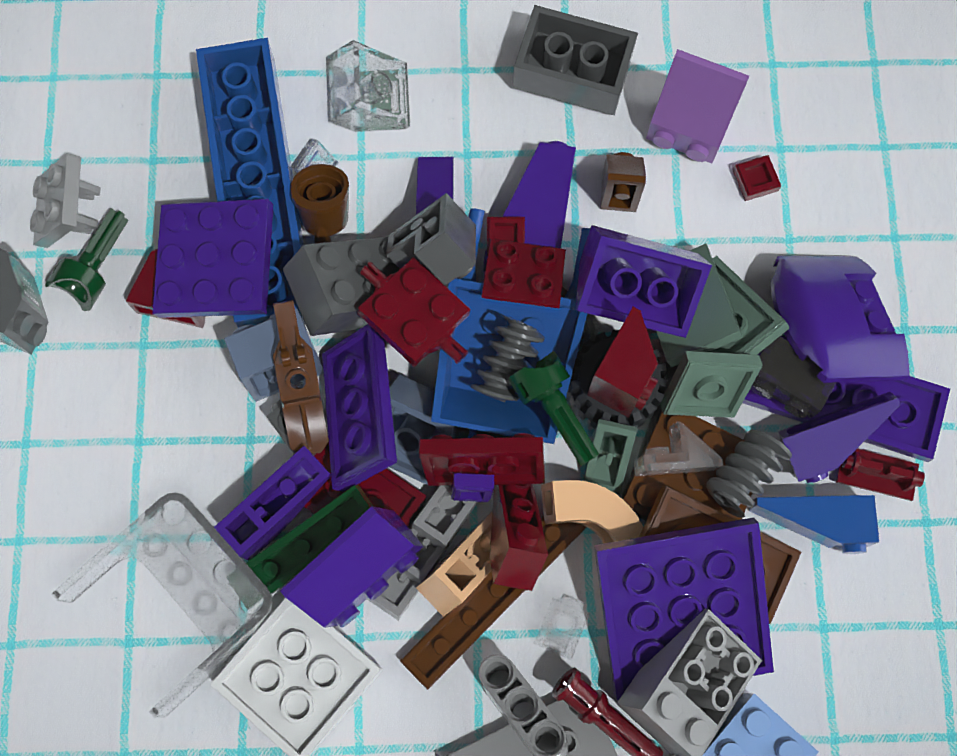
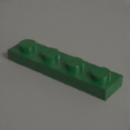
M359 484L354 485L231 573L229 578L248 607L253 608L289 583L371 506H374Z

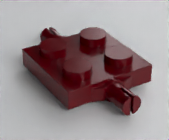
M413 257L397 273L391 274L388 277L373 262H369L367 267H363L360 274L376 289L373 295L358 307V315L413 367L428 354L440 348L456 364L465 358L468 350L464 349L452 335L455 328L469 316L471 309Z

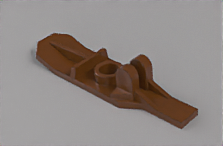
M293 300L273 303L279 340L272 356L289 446L296 453L303 446L312 454L321 453L329 439L313 350L299 334ZM295 374H302L305 380L301 385L296 386L291 384V377Z

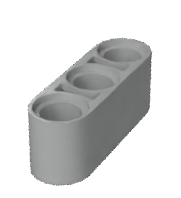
M500 654L485 658L479 668V678L483 688L533 756H567L568 742L563 727L513 662ZM503 670L509 673L508 680L504 684L495 686L489 683L490 676L494 672ZM521 702H529L534 706L533 712L526 718H518L513 715L515 706ZM546 734L555 735L560 739L559 746L551 752L541 751L537 746L541 737Z

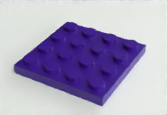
M754 517L594 545L613 691L617 701L621 698L638 671L704 609H709L762 660L753 676L774 672L759 522Z

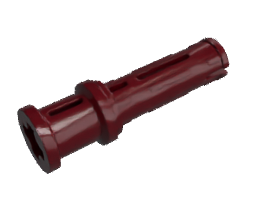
M575 667L571 668L558 680L552 691V696L557 701L564 700L578 712V719L583 723L595 724L631 756H663V750L608 704L607 695L602 690H594L581 678V672Z

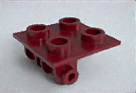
M491 239L481 298L560 308L566 249Z

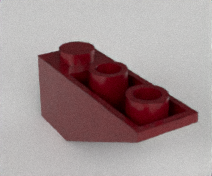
M494 485L490 541V563L493 583L532 591L548 556L534 485Z

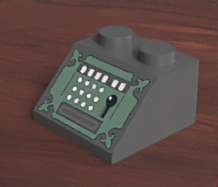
M0 248V342L32 355L35 347L39 346L45 339L49 321L34 276L6 250Z

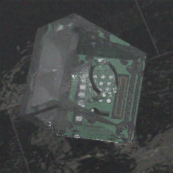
M355 40L350 41L326 57L328 122L355 132L400 130L410 127L406 62Z

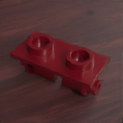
M856 449L839 466L836 483L913 501L915 487L923 485L925 473L918 471L919 464Z

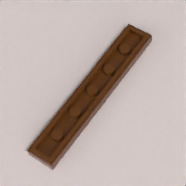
M544 515L541 517L548 556L539 576L587 528L585 525L573 522L545 524ZM491 571L463 603L442 617L400 662L429 690L525 590L494 584Z

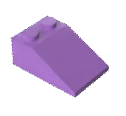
M677 49L646 139L653 141L660 148H672L685 153L694 161H706L712 164L747 84L749 75Z

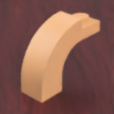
M580 480L552 481L541 485L545 524L566 522L582 524L593 530L603 544L638 538L640 536L643 525L638 516L622 498L609 489L598 484Z

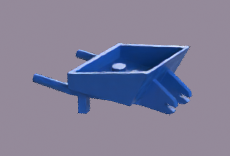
M470 208L469 218L476 225L477 258L485 211ZM590 228L581 229L572 283L565 297H561L560 308L481 298L484 283L477 282L475 265L465 277L461 279L455 278L448 284V289L471 309L469 316L455 328L452 335L464 349L468 350V354L464 359H461V362L456 364L440 348L431 422L468 428V438L478 435L479 431L510 436V438L515 434L526 433L534 437H543V442L555 443L558 429L542 407L541 400L536 403L532 400L526 405H523L520 398L517 401L506 400V402L477 392L470 386L471 384H484V380L476 374L477 369L490 370L491 366L482 357L483 355H496L497 353L488 343L490 340L502 341L503 337L494 329L496 326L509 325L501 316L503 314L536 328L545 337L542 343L531 342V345L538 350V356L525 357V359L535 368L539 360L554 351L570 375L568 379L562 382L563 386L558 389L566 398L587 313L576 310L579 263Z

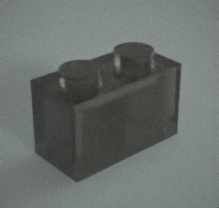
M779 336L758 354L763 366L750 389L763 398L770 399L772 397L785 404L784 408L796 417L812 419L822 410L837 382L823 383L817 377L823 369L809 357L802 361L790 343Z

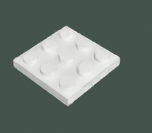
M285 598L210 685L288 756H311L380 674L382 669L335 627L324 628Z

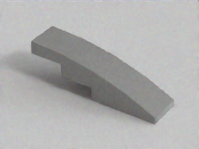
M451 485L439 486L414 521L411 529L412 533L424 546L416 553L419 557L418 561L404 573L400 574L397 571L387 580L389 587L379 597L370 602L399 621L419 592L416 587L436 567L478 502L453 501L451 499Z

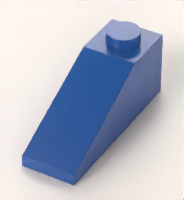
M875 495L757 497L753 500L755 505L749 508L750 512L828 548H842V554L867 553L866 547L879 543Z

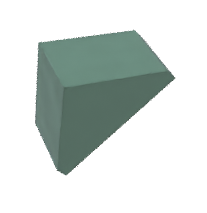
M598 419L593 431L592 443L599 455L587 462L583 481L598 484L620 495L637 434V427Z

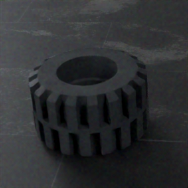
M612 330L609 337L606 336L605 332L596 335L595 341L592 342L589 339L585 342L582 350L577 353L568 388V393H571L570 403L573 408H578L577 415L582 421L588 418L591 421L589 426L594 429L598 419L638 428L647 419H650L661 403L668 383V379H664L667 373L666 364L659 363L662 355L658 349L654 350L658 365L652 374V377L658 379V382L642 411L634 407L628 418L587 396L593 377L619 330Z

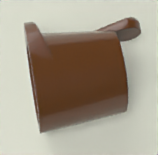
M327 164L311 165L299 171L291 182V195L301 224L308 233L315 235L314 244L332 242L330 236L341 232L348 222V177L343 170Z

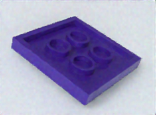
M269 199L161 205L152 314L159 318L267 314L274 204Z

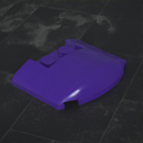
M777 256L773 267L777 268L775 275L770 281L774 310L787 322L789 329L784 334L799 358L803 361L809 357L823 369L817 375L823 383L907 380L910 372L905 335L896 334L872 281L877 273L865 261L856 256Z

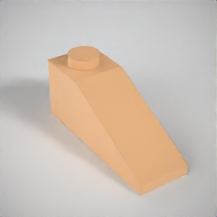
M492 511L416 587L443 617L463 603L492 571L490 563Z

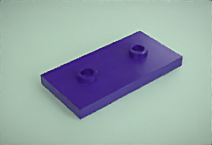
M369 324L322 353L332 489L341 492L397 463L385 340Z

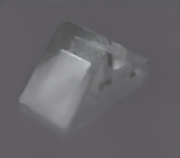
M676 422L669 427L671 453H669V447L645 449V455L634 460L635 476L706 472L723 466L722 457L681 422Z

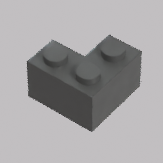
M446 193L388 235L386 255L400 269L414 257L444 285H447L455 278L461 279L465 277L476 265V225Z

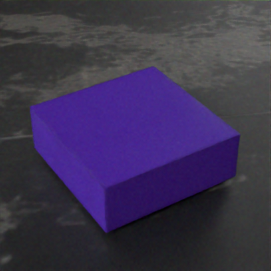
M454 473L451 485V499L453 501H490L494 490V475Z

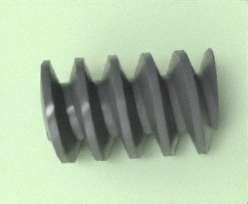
M501 314L509 325L496 326L494 330L503 339L502 341L490 340L488 343L497 353L496 355H483L482 357L491 366L490 370L477 369L476 374L484 380V384H471L470 387L477 392L506 402V400L517 401L519 397L508 378L524 367L533 368L525 357H537L539 352L531 345V342L542 343L545 337L536 328Z
M758 430L746 432L744 442L741 441L735 446V453L726 457V465L717 468V477L710 478L706 484L708 492L713 499L728 513L739 518L745 517L744 512L739 507L740 504L749 508L755 505L753 499L748 495L749 492L758 496L763 495L764 489L758 481L760 480L767 484H771L774 481L772 475L767 471L768 468L776 472L782 471L783 466L777 457L784 460L792 458V453L782 442Z

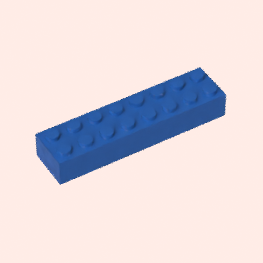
M268 37L196 49L217 202L269 199L274 204L267 314L233 315L234 323L238 328L245 325H258L269 320L270 316L275 313L273 303L293 300L294 307L298 309L305 324L283 271V267L304 245L300 218L296 206L292 202V166L275 59Z

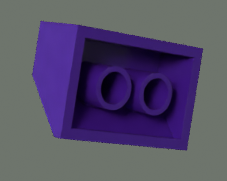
M591 225L579 263L576 310L625 322L634 306L641 310L646 328L686 338L712 265L699 253Z
M371 506L284 586L280 592L324 628L338 625L343 628L359 615L358 606L367 598L370 601L376 599L389 587L387 580L397 571L400 574L404 573L418 561L419 557L416 553L424 546L395 511Z

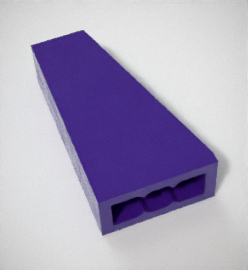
M560 141L539 143L503 217H525V244L561 248L576 147L568 146ZM487 248L484 253L483 272H486Z

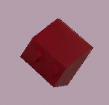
M633 306L596 371L587 396L628 418L634 407L642 411L658 382V379L652 377L658 363L641 310Z

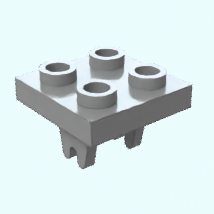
M66 153L55 164H51L49 169L41 176H37L35 179L33 197L37 198L36 210L33 212L30 220V230L34 232L33 245L48 248L70 231L92 234V229L96 230L98 228V221L77 214L78 198L94 200V195L99 196L101 190L98 186L80 180V156Z

